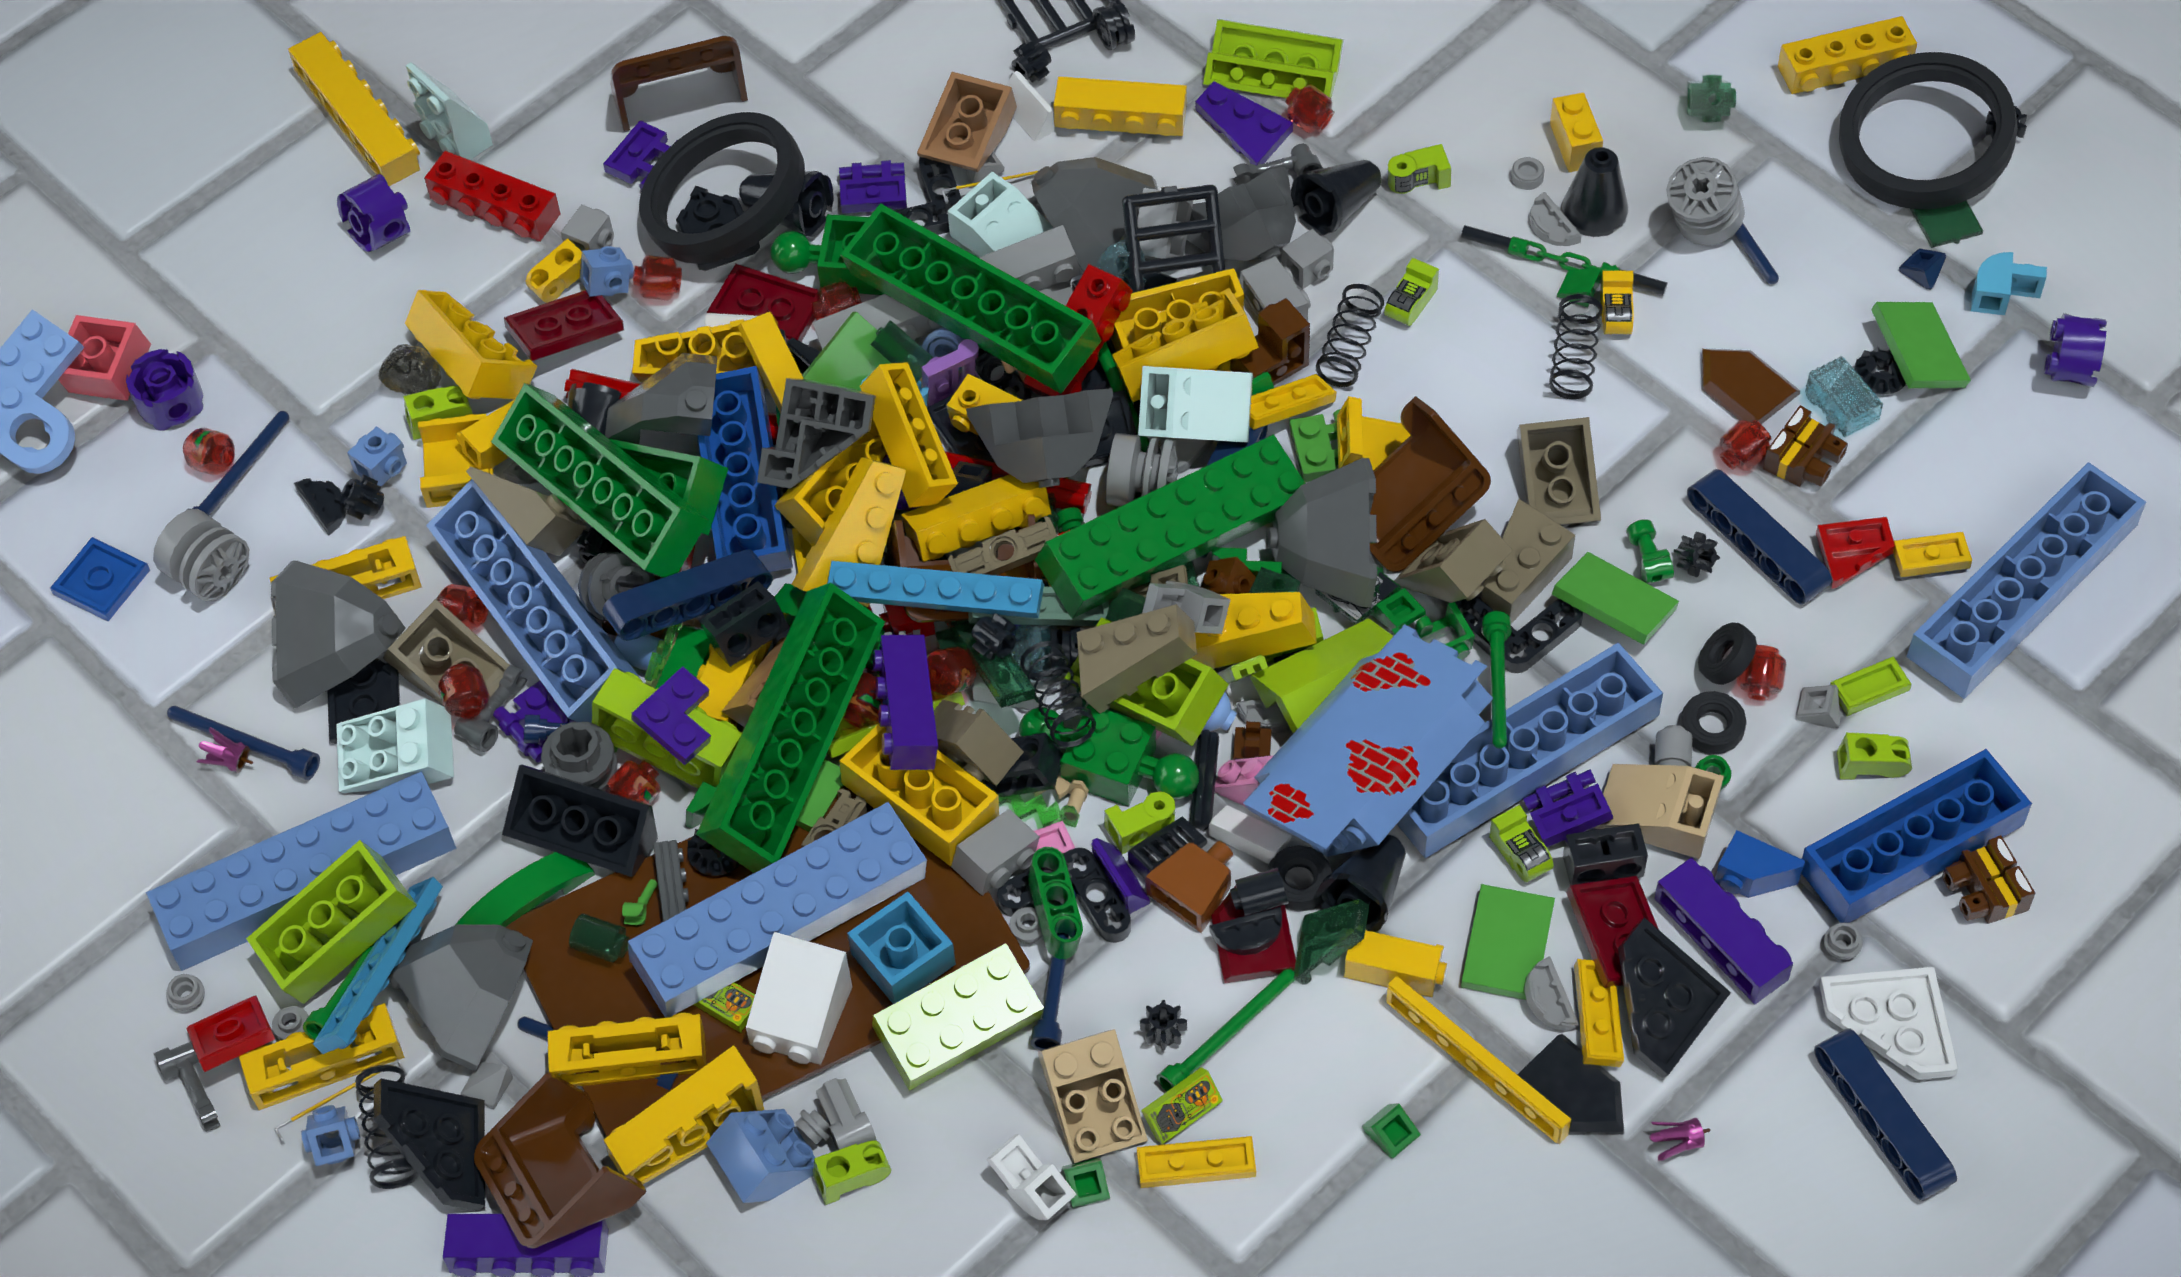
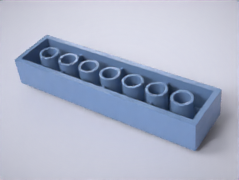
M2088 462L1913 634L1907 658L1965 699L2138 526L2146 501Z
M473 479L426 525L569 719L576 722L592 723V701L614 668L622 672H631L638 676L594 616L585 610L579 596L548 555L542 550L525 544Z
M1618 642L1506 710L1507 744L1504 748L1498 749L1493 746L1492 719L1485 722L1397 825L1422 856L1427 858L1532 794L1536 788L1550 783L1658 717L1663 692Z
M422 771L146 892L170 951L181 971L248 942L246 939L359 840L380 854L395 875L457 849L449 827Z
M887 802L628 941L629 960L665 1018H669L763 967L774 932L811 941L923 880L926 873L927 859L890 803Z

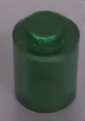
M582 913L578 916L572 927L569 946L571 949L613 963L618 957H624L628 950L630 938L626 936L625 927Z

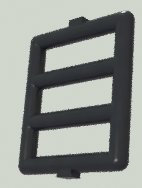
M998 0L1007 13V22L1012 30L1017 28L1026 43L1030 41L1034 45L1040 43L1046 49L1096 29L1093 21V12L1085 0H1070L1083 21L1068 27L1049 0H1034L1055 31L1038 38L1013 0ZM1105 0V1H1106L1107 4L1109 5L1110 2L1115 1V0Z
M1203 185L1177 189V186L1161 187V191L1127 195L1122 199L1132 293L1145 290L1143 279L1145 274L1212 266V273L1225 270L1218 190L1216 186ZM1205 199L1207 219L1138 228L1136 212L1138 207ZM1206 232L1209 234L1210 252L1148 261L1141 260L1140 241Z

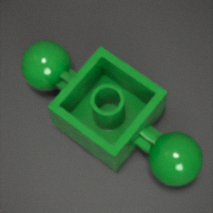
M827 214L821 245L811 244L806 236L795 231L780 234L772 243L770 250L771 259L774 265L782 272L789 274L799 273L806 269L810 263L817 264L820 288L826 286L827 288L834 289V292H837L838 289L840 293L884 294L852 276L840 255L869 217Z
M1089 703L1086 708L1091 710L1096 721V729L1092 736L1084 743L1073 747H1061L1056 744L1057 747L1066 750L1060 761L1062 778L1069 783L1073 780L1083 781L1089 790L1088 793L1128 807L1143 777L1152 779L1157 791L1170 794L1174 800L1184 799L1191 795L1199 782L1198 768L1190 757L1180 753L1168 754L1161 759L1153 757L1156 750V726L1109 710L1099 713ZM1038 707L1031 709L1022 717L1019 724L1020 737L1046 732L1051 738L1050 730L1044 722L1045 717L1041 715ZM1042 707L1044 713H1046L1048 708ZM1050 709L1048 716L1057 718L1059 714ZM1082 716L1076 729L1085 725L1088 717ZM1048 719L1050 726H1052L1054 721ZM1063 721L1056 728L1057 731L1061 732L1073 731V729L1065 727ZM1092 721L1079 732L1065 735L1055 733V738L1063 742H1071L1082 738L1090 730Z

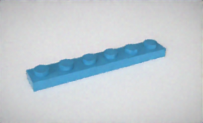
M831 561L828 583L831 582L857 602L984 614L997 613L999 615L1039 618L1044 589L1042 579Z
M434 877L409 887L408 893L417 906L375 942L313 1043L322 1054L337 1048L344 1049L355 1040L357 1036L355 1030L360 1022L372 1012L374 1008L372 1002L375 997L387 987L390 982L388 976L393 968L404 959L406 955L404 950L408 943L420 933L422 920L437 905L435 899L443 886Z

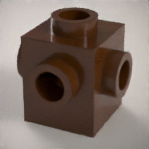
M1238 557L1209 561L1201 588L1217 594L1252 593L1257 577Z

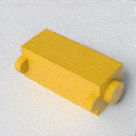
M515 399L455 434L457 441L462 445V452L479 470H490L510 458L496 447L491 440Z
M1355 926L1345 959L1344 977L1387 987L1388 983L1397 975L1418 994L1433 997L1435 985H1443L1447 963L1441 962L1444 946L1411 941L1363 930V927Z

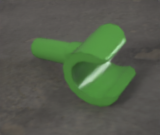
M649 880L637 903L624 902L622 915L625 916L624 924L642 925L645 923L646 906L658 885L655 880Z

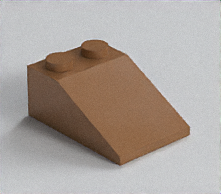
M951 72L917 151V155L978 172L1005 136L1016 111L1017 105L1012 87Z

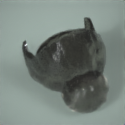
M401 344L393 348L384 359L379 369L378 377L385 387L390 390L410 395L436 389L441 380V371L439 364L425 349L419 346Z

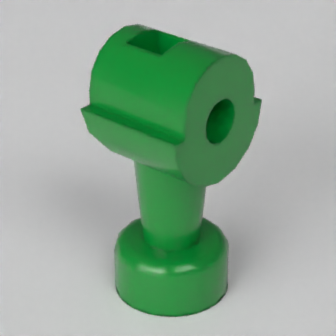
M1642 519L1629 525L1626 529L1628 539L1632 545L1639 546L1642 556L1640 579L1648 584L1673 578L1674 568L1669 551L1667 549L1658 550L1653 542L1656 530L1652 521Z

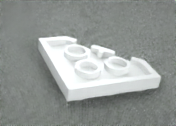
M1934 967L1821 977L1819 986L1827 1019L1844 1030L1847 1028L1854 1030L1864 1044L1917 1080L1956 1076L1958 1071Z

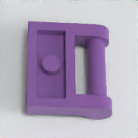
M971 339L963 340L958 345V350L943 357L932 358L926 365L921 367L922 388L926 386L929 388L927 407L953 395L967 374L979 379L975 368V359H977L979 354V347L976 342ZM962 367V372L959 375L958 368Z

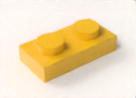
M1963 532L1894 541L1895 548L1893 554L1901 577L1969 569L1973 561Z

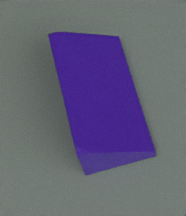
M1093 839L1091 843L1092 854L1102 867L1129 914L1151 903L1150 898L1119 849L1115 845L1101 839Z

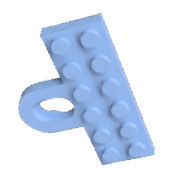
M33 309L0 348V454L22 470L40 474L60 466L73 449L75 431L72 423L64 414L42 398L80 354L84 346ZM29 419L41 420L44 423L45 431L50 435L48 446L41 450L34 449L33 447L19 446L15 437L16 431L22 423Z

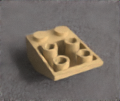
M1613 764L1603 795L1614 819L1594 828L1605 829L1639 823L1646 844L1700 859L1718 803L1724 776L1690 766Z
M1115 1029L1038 1051L1048 1090L1073 1163L1148 1141Z

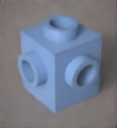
M605 246L601 249L582 251L580 280L590 296H613L619 293H628L629 279L633 278L634 269L632 261L626 258L620 247Z
M377 426L367 435L362 436L357 444L347 452L353 471L360 477L364 474L377 480V485L382 486L391 477L399 474L407 464L403 453L404 445L395 434L391 432L387 434Z
M334 1105L323 1106L312 1112L313 1115L307 1116L306 1130L301 1131L305 1151L306 1153L312 1152L316 1166L340 1163L354 1156L355 1140L360 1139V1132L355 1116L349 1118L345 1106L335 1108Z

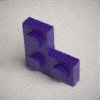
M682 666L632 712L631 720L681 763L686 765L711 741V735L688 716L709 696V688Z

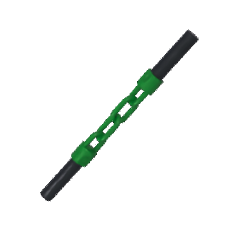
M1464 225L1461 238L1508 251V254L1539 262L1544 258L1559 261L1561 268L1567 271L1579 268L1565 265L1564 263L1569 261L1566 257L1578 259L1585 262L1581 265L1584 269H1601L1600 280H1602L1603 271H1626L1616 265L1611 266L1607 262H1603L1601 267L1593 266L1587 257L1571 252H1565L1561 256L1547 253L1546 248L1540 243L1515 236L1509 238ZM1529 246L1540 249L1537 251L1538 257L1527 254ZM1633 273V287L1661 295L1665 294L1668 282Z

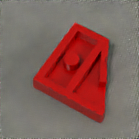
M1887 517L1817 525L1816 536L1824 565L1832 577L1831 589L1838 588L1894 552L1895 543Z

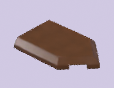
M1702 348L1703 391L1752 431L1800 394V390L1751 350Z

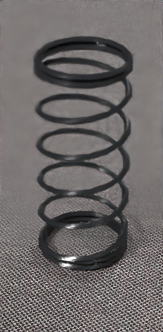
M1351 284L1343 290V300L1338 304V313L1332 321L1333 327L1327 333L1328 341L1322 347L1323 355L1316 364L1315 371L1318 376L1333 386L1349 387L1356 383L1358 372L1361 370V364L1358 359L1366 356V350L1363 345L1371 342V336L1368 331L1376 328V322L1373 318L1381 314L1384 306L1382 295L1375 288L1365 284ZM1351 289L1367 290L1379 299L1380 306L1370 298L1364 296L1346 297V293ZM1353 298L1364 299L1375 304L1377 308L1374 310L1362 309L1353 305L1348 300ZM1345 303L1350 310L1340 312L1341 305ZM1354 312L1359 316L1370 318L1373 322V327L1371 329H1364L1360 326L1349 324L1342 317V314ZM1338 316L1342 319V321L1345 324H1339L1335 326L1336 319L1338 318ZM1349 326L1352 329L1365 332L1368 336V341L1358 343L1355 340L1345 338L1337 331V328ZM1333 330L1337 333V335L1340 338H1334L1330 340V336ZM1343 340L1347 343L1358 345L1362 348L1363 355L1353 357L1347 353L1340 352L1331 342ZM1329 344L1335 352L1325 354L1327 345ZM1337 354L1348 359H1353L1357 362L1358 369H1356V367L1352 363L1343 358L1328 355ZM1330 361L1341 363L1352 371L1340 369ZM1323 362H1327L1337 371L1354 374V379L1348 382L1332 380L1322 373L1320 365Z
M1586 294L1569 295L1559 303V323L1556 326L1558 337L1554 341L1556 351L1552 356L1554 366L1550 372L1549 387L1553 393L1565 399H1581L1588 396L1593 389V381L1590 376L1595 373V367L1590 362L1594 361L1597 357L1593 347L1598 344L1599 339L1594 333L1600 329L1598 319L1602 316L1603 307L1598 300ZM1582 299V300H1576V301H1572V302H1569V303L1565 304L1567 301H1570V300ZM1574 303H1589L1596 306L1599 312L1594 317L1584 314L1569 316L1564 312V308ZM1574 317H1585L1587 319H1579ZM1567 320L1576 324H1588L1595 321L1597 328L1594 331L1570 329L1563 322ZM1562 325L1567 331L1560 334L1559 329ZM1570 332L1579 335L1591 334L1595 338V343L1591 346L1580 343L1569 344L1561 336ZM1560 339L1566 345L1558 349L1557 344ZM1566 347L1590 349L1593 352V358L1588 361L1580 358L1568 359L1559 351ZM1558 354L1561 358L1565 360H1561L1560 362L1556 363V355ZM1567 361L1576 364L1587 363L1592 370L1586 375L1578 370H1561L1558 365ZM1561 375L1572 378H1584L1588 382L1589 387L1585 390L1566 389L1560 386L1555 381V378ZM1553 383L1559 388L1563 389L1564 391L1579 394H1569L1561 392L1554 387Z
M1044 641L1030 646L1020 658V667L1023 674L1027 677L1030 689L1033 690L1035 701L1039 703V711L1045 717L1044 722L1050 730L1053 742L1061 747L1077 746L1092 736L1096 729V721L1091 710L1085 707L1086 700L1079 694L1080 686L1073 680L1074 673L1072 669L1067 667L1068 660L1062 646L1056 642ZM1051 646L1060 651V654L1052 653L1041 657L1030 667L1029 671L1024 667L1027 656L1040 647ZM1051 656L1060 657L1057 664L1051 669L1039 673L1032 672L1034 666L1041 660ZM1062 669L1061 672H1059L1055 676L1042 679V677H1046L1050 674H1053L1056 670ZM1065 670L1069 671L1071 675L1070 680L1058 681L1049 686L1044 692L1036 689L1039 681L1054 679ZM1030 679L1036 681L1034 686L1032 685ZM1067 682V685L1061 689L1048 692L1054 686ZM1071 683L1077 688L1076 693L1062 695L1054 700L1051 705L1042 702L1045 694L1061 692ZM1036 693L1042 694L1040 699H1038ZM1074 696L1072 699L1065 703L1054 705L1056 702L1065 697ZM1077 696L1083 701L1082 707L1070 708L1061 713L1057 718L1048 716L1051 708L1067 705L1075 700ZM1042 706L1048 707L1046 713H1044ZM1078 715L1088 717V721L1079 729L1070 732L1056 730L1062 721L1072 719ZM1048 719L1054 721L1052 726H1050ZM1092 721L1090 730L1082 738L1071 742H1063L1055 738V733L1065 735L1079 732Z
M378 1065L362 1071L356 1077L355 1085L357 1092L363 1096L359 1103L360 1111L366 1115L361 1125L363 1130L369 1133L365 1137L364 1144L371 1151L367 1159L368 1166L373 1169L369 1175L370 1182L378 1188L394 1189L414 1182L419 1175L415 1171L410 1177L394 1182H381L374 1179L378 1173L402 1174L414 1169L405 1158L391 1160L376 1168L371 1163L374 1153L383 1156L401 1155L400 1151L391 1153L378 1151L383 1147L393 1144L391 1141L378 1146L374 1150L368 1144L371 1135L388 1137L386 1134L375 1133L381 1129L379 1126L370 1131L365 1125L368 1117L373 1118L374 1115L372 1113H374V1109L367 1113L363 1108V1102L366 1098L374 1101V1097L369 1096L374 1094V1087L363 1086L361 1082L371 1074L388 1071L400 1074L397 1082L403 1083L405 1080V1073L401 1068L393 1065ZM398 1167H406V1168H407V1169L398 1170V1171H384V1170H387V1169L398 1168Z

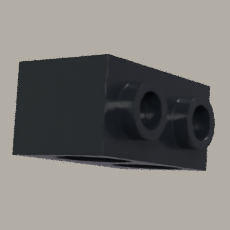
M759 581L699 620L712 647L730 667L790 628L775 597Z
M1046 732L1011 738L1021 748L1023 754L997 786L984 779L981 781L998 794L999 798L1055 789L1063 753Z
M1639 823L1566 835L1563 860L1570 885L1632 876L1644 877L1648 853Z

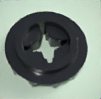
M1876 346L1873 351L1864 350L1861 357L1856 359L1854 367L1855 378L1866 390L1884 395L1898 392L1906 385L1890 349L1884 351ZM1877 365L1882 368L1889 366L1888 373L1884 370L1876 372Z
M695 829L694 836L691 840H688L689 861L697 871L705 875H724L735 870L740 865L723 852H720L721 857L718 858L713 849H710L712 845L696 835L698 829Z

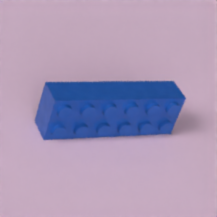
M753 366L716 374L711 433L710 436L698 435L701 457L728 468L711 526L716 559L749 549L757 555L769 572L793 568L785 517L774 506L782 497L780 487L757 482L762 448L774 447L764 384L758 368Z
M1984 749L1805 847L1802 859L1806 862L1802 875L1840 923H1850L1938 874L1951 864L1958 862L1962 851H1975L1986 846L1988 840L2000 835L2004 837L2024 826L2032 803L1991 753Z

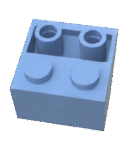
M785 1109L730 1113L706 1142L743 1203L770 1201L813 1176L815 1158L813 1151L806 1144L795 1127L793 1119L787 1114Z

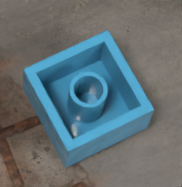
M906 892L847 933L851 955L893 1004L917 992L956 965L953 943L909 892Z

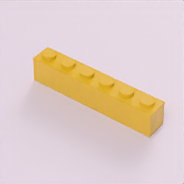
M319 32L288 48L296 73L376 175H383L388 186H391L420 170L417 160L420 151L412 138L406 139L404 137V131L396 118L392 120L389 118V113L380 98L377 100L373 98V92L365 79H358L355 67L350 60L344 61L342 59V53L334 40L329 42L323 33Z

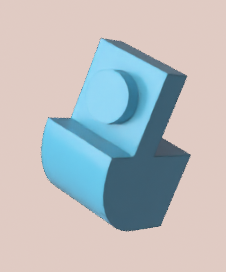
M2003 252L1988 257L1981 264L1972 291L1971 311L2005 315L2011 295L2040 298L2047 278V267L2013 263V252Z

